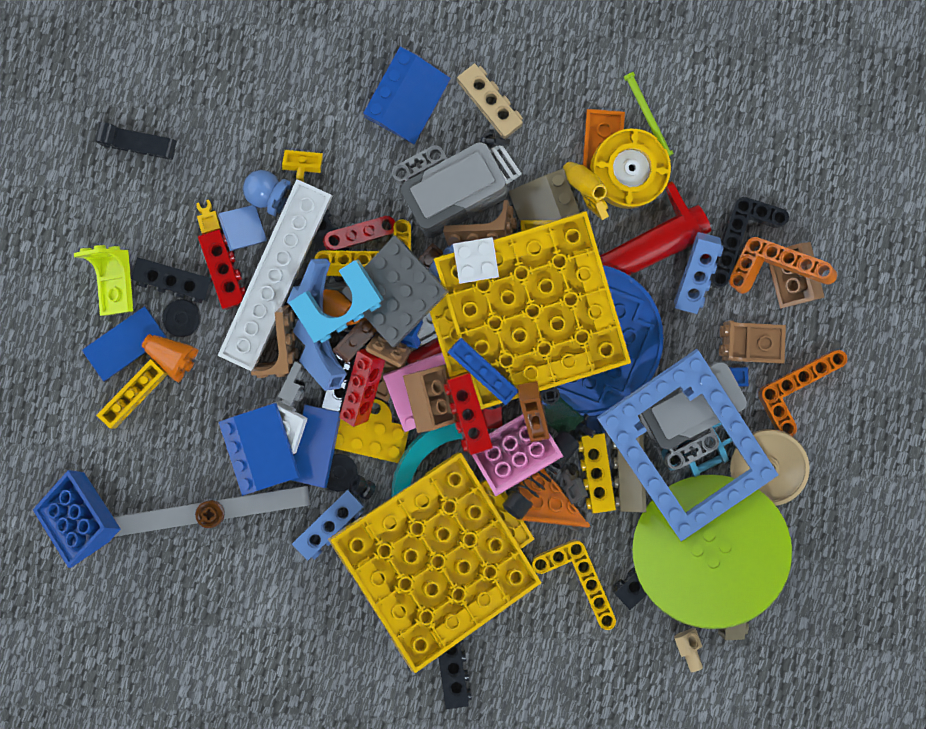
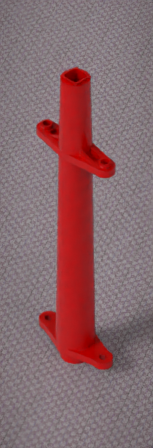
M670 181L667 183L665 191L676 216L600 255L602 265L616 268L631 276L690 246L693 247L697 232L704 234L711 232L708 218L698 204L688 208L675 184ZM703 254L701 258L707 259L709 254ZM438 337L411 351L407 359L408 363L412 364L441 353L442 350Z

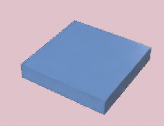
M253 205L218 214L230 251L267 241L257 209Z

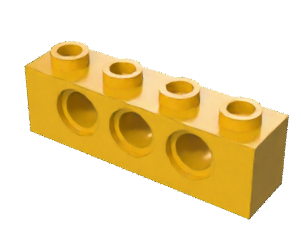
M150 359L96 416L110 429H116L167 376L166 372L154 360Z
M605 433L594 434L593 438L588 435L580 436L578 450L583 454V460H580L581 470L585 471L586 479H583V485L589 494V498H586L587 509H591L592 513L616 510ZM591 449H596L598 452V456L594 460L588 457V452ZM594 468L600 469L601 475L599 478H592L591 471ZM597 487H602L603 495L599 498L595 497L594 490Z

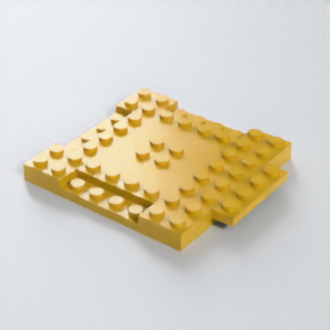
M587 211L493 240L499 277L459 284L454 252L434 258L440 281L449 292L430 311V315L450 377L468 372L448 353V350L460 338L465 340L517 389L520 384L537 381L539 390L542 391L631 363ZM470 373L481 409L502 403ZM519 392L511 400L519 398Z
M458 452L365 516L358 518L328 538L348 572L351 573L391 636V640L408 667L414 673L421 670L542 583L521 550L532 542L534 537L524 521L516 520L502 506V503L508 497L507 493L504 491L495 496L487 480L485 479L480 483L462 453Z

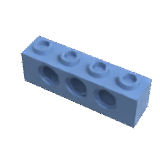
M697 232L674 300L676 309L697 314L699 308H703L705 302L704 293L709 291L711 285L710 276L716 272L717 256L720 257L723 252V245H721L719 237ZM703 254L710 255V257L707 259L701 258ZM698 271L704 272L701 276L695 275ZM691 289L698 290L696 293L689 292V290Z
M348 489L292 545L307 561L311 557L315 560L322 553L320 548L325 544L327 546L330 545L328 538L348 526V521L352 517L357 519L364 512L362 508L365 505ZM341 507L348 509V517L343 518L339 515ZM326 521H332L335 524L333 531H328L325 528ZM314 534L319 535L321 538L320 544L312 543L311 536Z

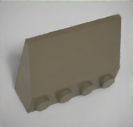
M564 168L509 191L520 224L521 220H558L580 213Z

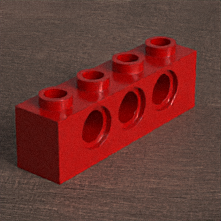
M218 229L198 236L222 309L228 310L240 306L246 289L241 287L239 280H242L239 269L235 270L233 262H236L233 251L229 252L223 231ZM217 247H222L223 251L220 256L214 255V250ZM222 265H228L229 267L226 274L220 273ZM234 283V291L228 293L226 291L227 284Z
M366 348L357 351L339 417L353 427L369 420L385 360L367 352Z
M465 372L446 378V384L443 387L446 395H450L452 403H449L452 414H456L457 421L455 426L458 433L462 434L463 440H461V445L464 452L467 451L468 454L473 455L493 448L470 373ZM464 390L466 396L463 400L459 401L456 395L458 391ZM465 409L471 410V416L468 419H464L462 416ZM475 427L477 434L475 437L470 438L468 431Z

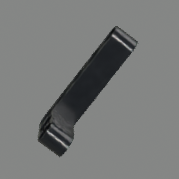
M741 197L736 200L732 205L721 239L723 252L720 257L717 256L716 272L711 274L709 279L711 280V286L722 288L728 284L748 220L779 228L789 221V213L782 208L748 197ZM739 202L746 205V211H741L738 208ZM757 208H761L764 211V217L757 215ZM775 214L782 216V223L776 222ZM733 220H737L740 223L739 230L733 227ZM728 238L734 240V248H730L727 245ZM722 256L729 259L728 266H724L721 263ZM716 274L723 277L722 284H718L715 281Z

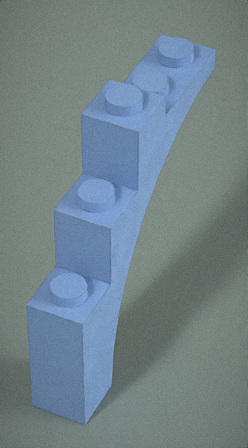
M326 258L311 259L300 286L293 287L287 301L288 304L304 292L310 291L323 311V291L330 262ZM298 319L293 332L305 345L299 362L325 391L340 389L347 373L336 359L329 340L323 343L319 340L314 343Z

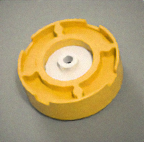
M624 129L615 132L598 146L592 157L590 170L605 185L607 194L603 199L606 202L619 208H637L653 201L664 191L670 178L671 163L667 150L657 140V137L640 129Z

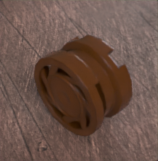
M209 500L197 507L195 517L198 524L202 527L214 528L224 520L225 510L218 501Z

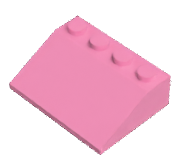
M442 352L382 374L404 432L415 429L416 425L403 376L445 365ZM464 390L458 391L456 395L459 401L463 400L466 396Z
M523 414L489 434L493 448L472 455L495 496L563 457L551 435L550 439L530 441Z

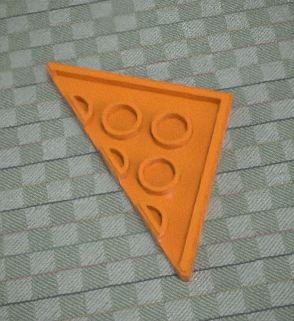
M544 468L540 472L546 475L551 482L545 480L537 472L531 476L535 481L544 486L545 490H542L529 479L524 480L528 488L537 493L539 498L535 497L529 490L518 487L519 492L533 503L532 508L529 509L521 521L590 527L588 521L583 518L574 504L571 505L569 499L556 482L546 473ZM523 481L519 482V484H518V485H523V486H525V485L523 484Z

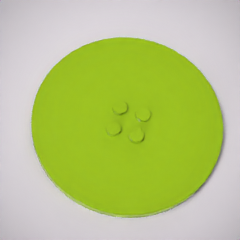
M699 475L680 480L668 488L686 513L736 478L723 475ZM759 489L683 541H680L652 500L646 507V512L642 513L633 538L632 550L635 571L645 593L659 609L673 619L699 628H729L754 619L769 608L778 598L787 582L791 568L792 544L787 524L779 509Z

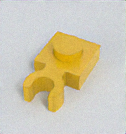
M206 200V208H201L200 203L196 204L198 211L202 214L197 216L202 235L218 229L221 230L216 211L211 212L212 204L209 200Z

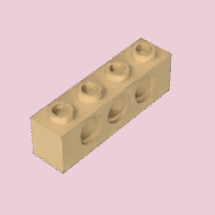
M474 63L457 77V82L500 136L506 139L522 127L523 122L521 120L523 118L517 110H512L508 98L505 95L501 96L499 94V88L495 82H490L486 78V71ZM477 82H481L484 84L485 87L481 90L475 89L474 84ZM488 97H494L496 99V103L490 105L486 102V99ZM506 112L508 118L502 120L498 117V113Z

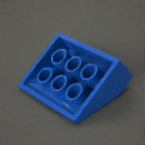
M400 46L363 112L364 118L415 145L451 78L419 56Z
M277 403L219 422L242 496L300 477Z
M68 470L33 509L68 568H72L106 545L121 530L84 472Z

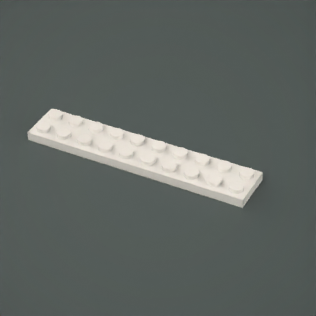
M296 179L218 356L250 371L257 366L275 326V312L284 305L333 197L331 194Z

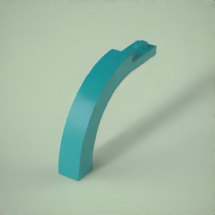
M455 423L423 432L408 446L399 460L394 473L392 497L411 485L417 467L432 450L446 442L463 439L462 434L458 433Z

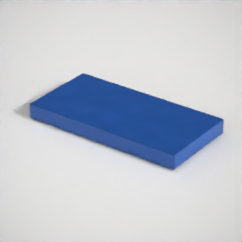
M144 306L82 349V352L105 382L146 353L145 349L141 346L147 335H157L167 338V336L147 307Z
M304 405L303 416L308 419L297 452L294 454L300 477L292 479V481L327 488L341 412Z

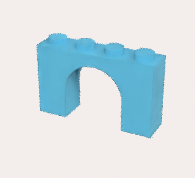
M359 259L354 260L339 270L352 292V305L343 316L333 317L324 313L310 291L304 292L289 302L314 343L319 340L321 343L331 338L330 333L335 330L338 333L348 327L346 323L351 320L357 322L365 317L363 314L365 311L370 309L373 312L381 307L380 302L384 299Z

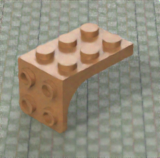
M504 200L500 216L487 224L444 226L443 233L448 246H451L453 243L493 237V240L514 234L513 229L517 228L516 218H513V206L509 205L508 200Z
M283 305L275 312L279 350L278 360L257 364L251 370V375H257V378H265L272 374H276V377L287 376L294 362L298 359V348H295L294 343L297 336L293 332L292 323L295 320L294 310H291L290 305Z
M731 320L724 322L723 326L720 327V337H723L722 345L719 346V356H722V361L784 364L786 325L737 323Z
M378 332L366 347L367 352L385 360L382 374L404 367L412 350L401 342L396 347H392ZM381 375L376 397L388 402L391 396L383 375Z

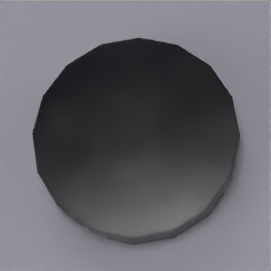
M178 299L165 307L162 314V322L170 334L176 337H187L198 330L201 323V314L194 303Z
M341 453L333 454L327 483L329 490L340 492L349 489L352 478L358 475L357 465L348 455Z

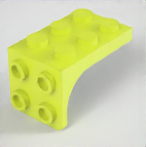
M105 245L94 246L93 250L92 248H81L80 252L74 253V257L88 260L96 271L100 316L133 312L128 250H120L119 246H112L106 249Z

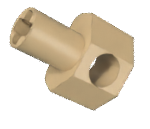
M691 628L675 635L674 639L681 657L685 656L690 672L701 670L703 665L697 650L702 647V643L696 628Z

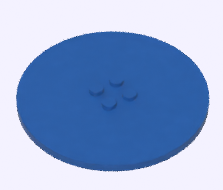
M603 265L631 363L556 386L560 393L558 401L554 404H546L542 401L543 405L550 409L573 416H584V414L596 416L602 414L649 382L658 368L664 338L662 321L657 306L640 283L616 268Z

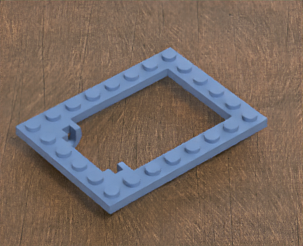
M697 349L597 417L680 541H683L778 476L775 468ZM679 387L690 401L700 394L703 395L750 468L686 513L636 440L637 437L647 431L640 422L638 415Z

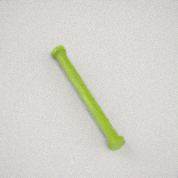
M634 72L627 74L623 78L625 81H628L654 136L658 138L657 140L667 150L668 155H673V151H670L634 78Z

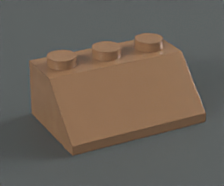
M811 242L786 247L814 257ZM777 251L773 252L771 254V257H774L777 254ZM794 257L788 260V264L794 261ZM769 264L780 309L825 298L821 282ZM808 264L805 270L810 269L812 264Z
M446 364L403 376L417 433L435 430L457 421L456 414H452L449 403H452L450 395H446L443 387L446 384L445 379L449 378Z

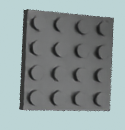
M394 235L364 267L384 300L380 302L381 307L373 312L369 309L363 314L392 347H396L449 291L403 241ZM347 285L342 292L352 302V292Z

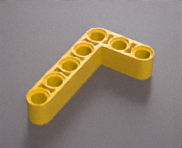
M398 220L394 224V235L398 236L411 250V224L407 220ZM324 250L318 252L315 255V259L326 258L330 262L326 276H342L339 272L340 269L357 259L361 263H366L363 264V267H365L379 251Z
M574 539L533 557L531 562L532 568L539 574L572 562L598 624L604 630L614 628L616 625L615 616L585 546L581 541ZM574 544L581 546V550L577 554L571 552V547ZM555 552H562V560H553ZM539 559H543L546 562L545 567L542 569L535 567V563ZM581 562L588 563V569L586 571H580L578 569V566ZM595 580L596 586L593 589L586 588L587 581ZM596 598H603L602 606H594ZM608 615L611 617V622L606 625L602 624V618Z

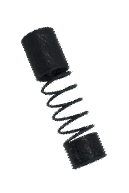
M560 431L554 438L556 445L563 454L562 458L551 464L557 469H562L580 446L578 441L565 431ZM547 466V468H548L552 473H554L555 475H558L557 472H556L553 468H551L550 466ZM540 471L537 472V473H539L545 480H547L548 482H551V480H550L546 475H544V474L541 473ZM532 476L526 478L533 481L542 490H545V487L535 481ZM524 480L523 484L525 486L517 485V492L512 491L510 496L502 503L504 509L519 520L525 517L529 509L532 508L533 503L519 492L518 487L529 490L535 497L539 498L537 493L528 488Z

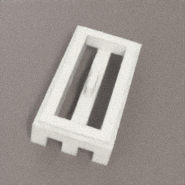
M503 146L491 148V154L494 153L510 177L506 179L504 176L506 185L522 175ZM498 149H500V151L502 152L510 166L515 171V175L512 174V172L510 171V169L498 153Z

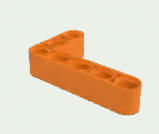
M752 237L747 241L734 267L729 283L737 292L747 293L751 289L763 262L823 284L835 282L837 272L828 262L758 237ZM760 245V248L754 251L755 247ZM777 251V254L774 257H771V254ZM794 257V261L788 264V260ZM752 262L751 266L746 268V265ZM808 264H812L810 269L805 270ZM830 270L827 276H822L824 271ZM740 280H743V283H742L741 285L737 286V285H738V282H739Z
M841 350L831 351L763 386L759 390L758 397L775 430L783 431L782 427L787 423L790 426L788 434L791 436L796 434V423L783 397L846 365L847 355ZM835 354H837L840 358V362L838 364H835L833 362V356ZM818 363L822 364L823 371L821 373H818L816 371V365ZM800 372H804L806 374V380L804 382H801L799 380ZM784 380L789 383L787 391L783 390L781 386ZM767 389L772 391V397L769 400L764 395ZM776 406L781 409V414L778 417L773 412Z

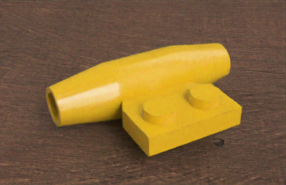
M567 162L563 166L567 180L570 185L581 193L587 208L601 220L609 217L606 211L608 206L603 199L607 194V189L601 179L584 165Z

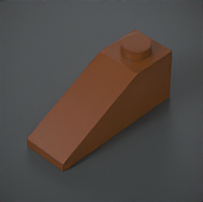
M538 382L518 385L520 405L530 441L550 439Z

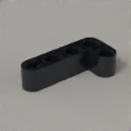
M99 122L95 142L107 148L112 146V149L130 150V152L143 155L148 153L149 156L173 160L177 143L176 140L121 129L106 122Z

